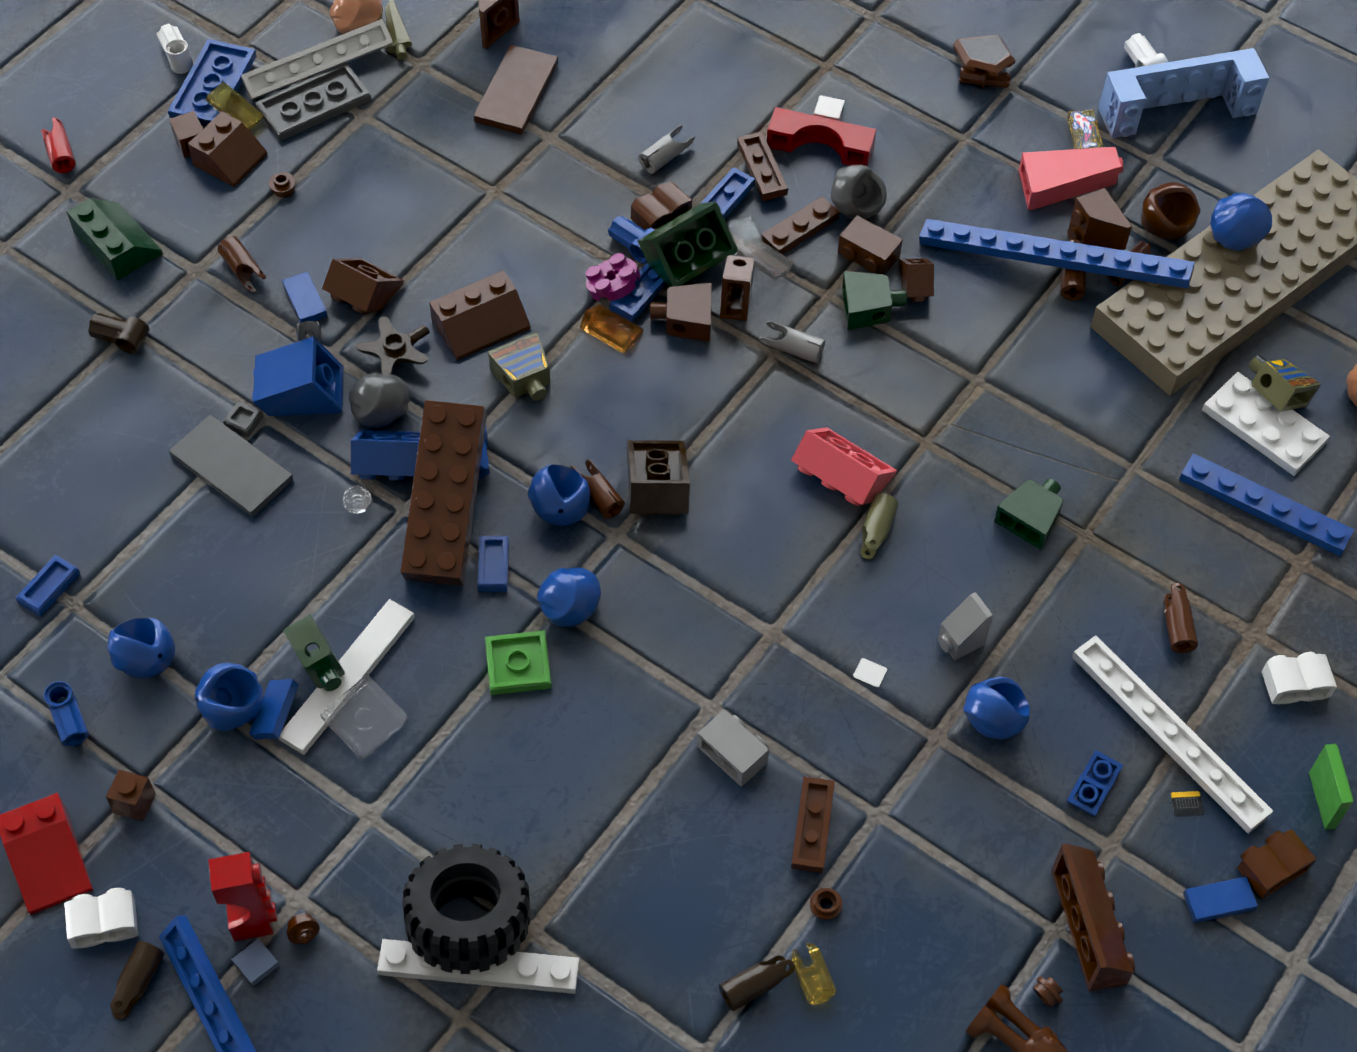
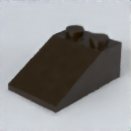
M627 440L630 514L642 516L650 514H667L671 516L689 514L690 479L685 442L673 440Z

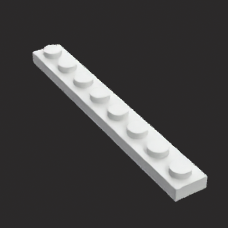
M1096 635L1074 651L1072 658L1248 834L1271 816L1273 810Z

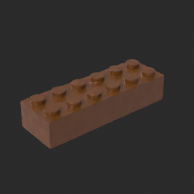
M425 400L400 571L405 580L464 586L487 419L484 406Z

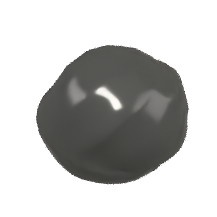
M851 165L840 168L837 171L831 188V201L836 209L843 216L852 220L857 215L865 220L877 215L884 207L887 199V190L882 179L871 168L864 165Z
M375 372L364 375L355 383L348 399L351 412L357 421L368 428L378 429L391 424L405 414L410 401V395L407 385L400 377L392 374L382 375Z

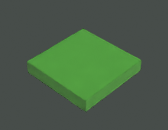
M545 630L485 637L490 695L551 689Z
M1327 744L1309 771L1325 830L1336 829L1354 802L1339 748L1336 744Z

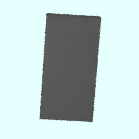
M344 63L255 102L256 109L279 141H282L365 104L372 99L370 92L350 66Z
M212 415L205 418L169 450L170 456L252 518L293 481L291 473Z

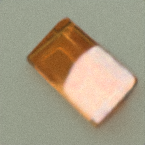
M601 304L586 310L580 325L583 331L621 353L626 352L644 331L643 328Z

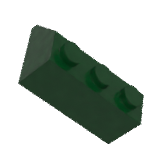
M89 198L66 211L73 232L117 281L163 254L162 249L118 202Z
M717 202L701 203L637 240L648 265L669 287L684 284L723 261L727 256L739 251Z

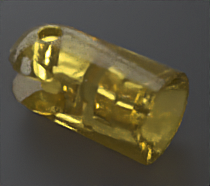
M806 942L807 949L814 963L809 967H805L796 948L792 951L791 961L795 965L794 970L808 1004H819L836 995L837 990L819 948L812 943Z

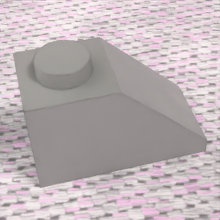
M976 592L970 594L941 623L938 636L939 645L944 652H949L954 660L971 653L986 643L993 614Z

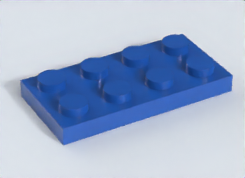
M207 39L168 109L169 118L194 111L200 124L207 126L221 111L227 113L243 83L241 75L249 72L257 57L255 49Z

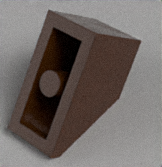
M927 258L899 259L902 290H906V296L910 297V301H927L928 296H934V263Z

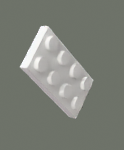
M1239 372L1230 378L1202 408L1203 412L1293 476L1313 458L1330 438L1327 433L1294 410L1280 412L1252 387L1251 380Z

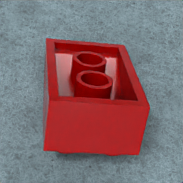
M58 792L0 814L1 840L30 915L93 890L67 808Z

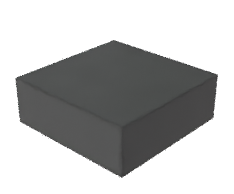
M237 401L223 420V424L232 431L249 437L264 416L261 410Z

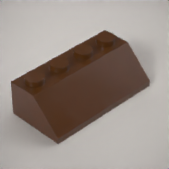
M1062 844L1051 871L1088 990L1091 992L1127 985L1135 971V963L1132 954L1126 952L1123 925L1120 921H1116L1113 912L1115 910V901L1112 893L1106 890L1104 884L1105 870L1103 864L1100 861L1097 862L1095 853L1092 850L1072 844Z

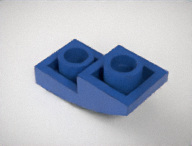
M1095 750L1066 802L1095 817L1121 772L1123 764Z

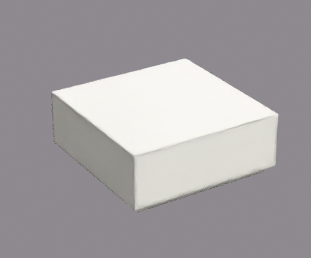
M820 95L814 115L840 121L845 100Z

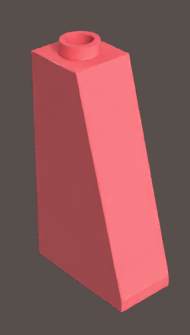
M1116 147L1023 152L1019 166V174L1028 210L1041 208L1115 185L1119 173L1123 172L1122 157H1118Z

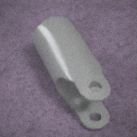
M679 125L639 155V162L644 170L646 169L648 173L654 174L694 142L695 137H691L682 143L673 140L672 138L683 127Z
M767 321L768 327L782 332L785 337L781 340L760 337L761 343L813 363H818L825 347L824 339L772 321Z

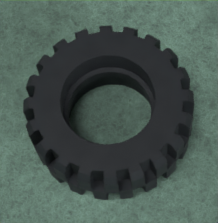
M463 844L454 845V849L450 850L442 848L435 852L434 857L427 856L420 862V868L415 867L408 876L409 881L404 885L402 900L406 936L408 942L412 943L414 952L420 957L424 956V962L432 967H436L438 964L441 966L442 971L452 973L453 970H460V974H470L471 970L477 969L481 973L490 970V965L496 964V966H499L506 962L507 955H515L520 949V942L525 941L528 934V925H530L529 886L525 881V874L518 866L515 867V861L509 856L504 855L501 857L499 850L491 847L489 850L483 849V845L472 844V847H463ZM462 896L481 897L495 905V908L487 915L471 921L452 920L438 912L444 904Z

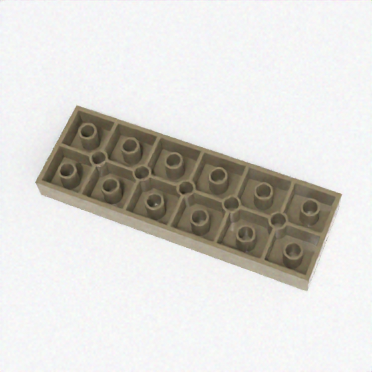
M1319 149L1254 194V196L1268 206L1272 214V228L1258 245L1243 251L1226 249L1214 240L1210 225L1167 256L1168 258L1195 262L1188 288L1133 280L1096 306L1090 327L1171 396L1356 259L1357 178Z

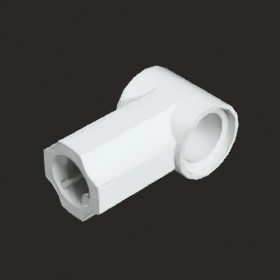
M170 24L161 26L157 37L169 60L171 70L178 74L190 71L193 66V60L188 44L183 39L178 27Z
M1140 33L1132 35L1130 39L1125 41L1124 49L1135 63V68L1168 62L1166 56L1163 53L1157 54L1145 36H1142Z

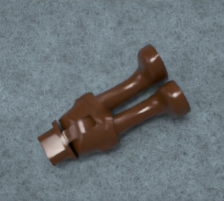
M1003 984L998 987L965 1031L974 1038L979 1037L983 1033H989L1003 1041L1013 1052H1068L1053 1030L1047 1026L1041 1029L1015 1006L1011 1000L1009 988ZM995 1013H999L1011 1021L1028 1037V1040L1026 1041L1010 1029Z

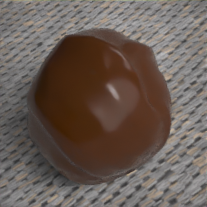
M1169 182L1153 188L1148 192L1143 201L1141 212L1143 227L1151 234L1167 240H1176L1184 237L1195 227L1197 218L1201 213L1197 197L1188 186L1182 183Z

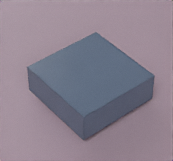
M259 938L231 959L252 987L280 966Z

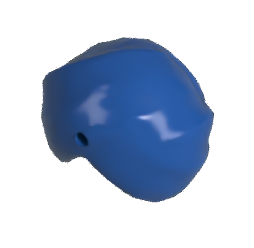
M1234 193L1218 201L1211 216L1210 224L1213 238L1226 249L1243 251L1253 248L1270 232L1272 228V214L1268 206L1252 194Z
M549 464L540 469L532 478L527 492L528 498L535 513L545 522L556 526H566L581 520L588 512L590 500L589 485L577 470L563 465Z
M579 567L560 568L552 571L542 582L537 593V600L546 618L554 625L567 628L586 621L597 609L601 598L600 584L596 576L589 570Z
M134 618L125 621L113 628L108 635L107 648L113 667L133 678L147 679L158 676L169 667L176 652L171 632L161 621L154 618Z
M221 663L208 669L195 690L197 709L212 728L220 731L233 730L252 721L262 706L263 689L258 682L255 672L236 663Z
M995 677L971 686L965 699L963 712L977 732L988 738L1002 740L1018 735L1026 727L1029 721L1030 706L1021 687L1014 680L1006 677Z

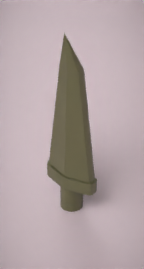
M389 0L385 8L386 25L393 44L387 46L389 53H396L399 60H404L407 58L406 49L412 46V41L394 0Z

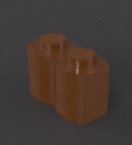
M672 181L660 184L653 190L652 194L640 196L633 201L631 205V219L644 230L648 228L656 230L691 210L693 200Z
M1292 829L1284 833L1280 830L1274 832L1265 840L1266 845L1260 848L1253 845L1240 856L1242 861L1237 869L1243 877H1247L1249 884L1261 899L1268 897L1287 883L1306 873L1317 860Z

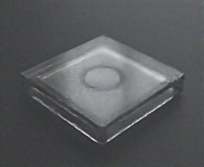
M368 674L320 713V717L362 761L409 721V717Z

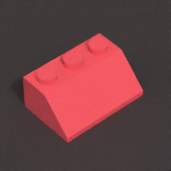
M828 427L806 430L791 459L792 462L799 465V471L806 475H815L820 478L823 486L833 491L839 490L846 495L845 499L857 506L871 503L874 495L880 493L898 471Z

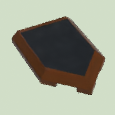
M998 35L957 39L953 44L955 52L967 70L976 72L977 68L988 71L990 76L998 77L1003 73L1005 67L1010 68L1015 64V58Z

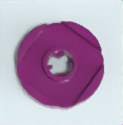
M622 253L614 254L609 260L597 266H592L585 272L587 277L586 287L590 296L597 301H601L599 297H607L608 301H614L628 295L636 287L634 282L637 278L640 280L641 277L636 263L632 259L625 258Z

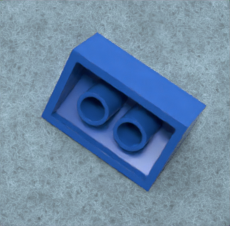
M360 429L351 439V474H358L360 479H375L376 475H387L389 480H404L405 476H414L420 432Z

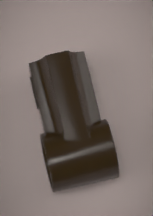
M101 313L93 314L89 321L88 329L90 337L115 343L120 350L129 354L137 353L150 331L149 326L139 318L128 317L126 320H122Z

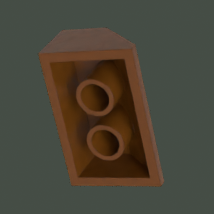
M504 270L429 302L432 323L456 361L531 329L518 292Z

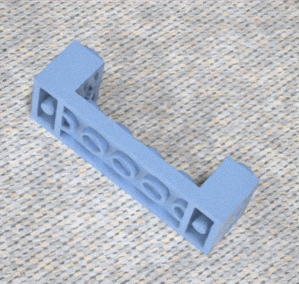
M1254 48L1107 72L1098 110L1111 138L1135 135L1143 109L1218 96L1223 97L1233 118L1250 116L1258 112L1269 76Z

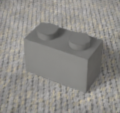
M725 710L721 711L697 734V747L741 787L768 763L769 749L766 742L758 735L753 736L739 717L736 715L731 716Z

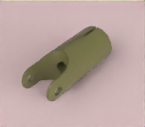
M878 493L872 499L862 531L863 545L860 554L864 559H872L878 547L888 537L898 507L897 499L889 494Z

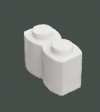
M1306 652L1297 658L1277 655L1270 658L1261 671L1272 704H1290L1301 700H1322L1331 697L1337 688L1325 654Z
M112 888L106 894L98 897L81 894L75 896L71 901L64 903L67 940L71 948L92 947L104 942H116L139 935L135 898L131 890Z

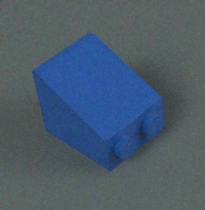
M314 336L256 355L255 368L253 370V402L268 416L340 413L343 406L344 366Z

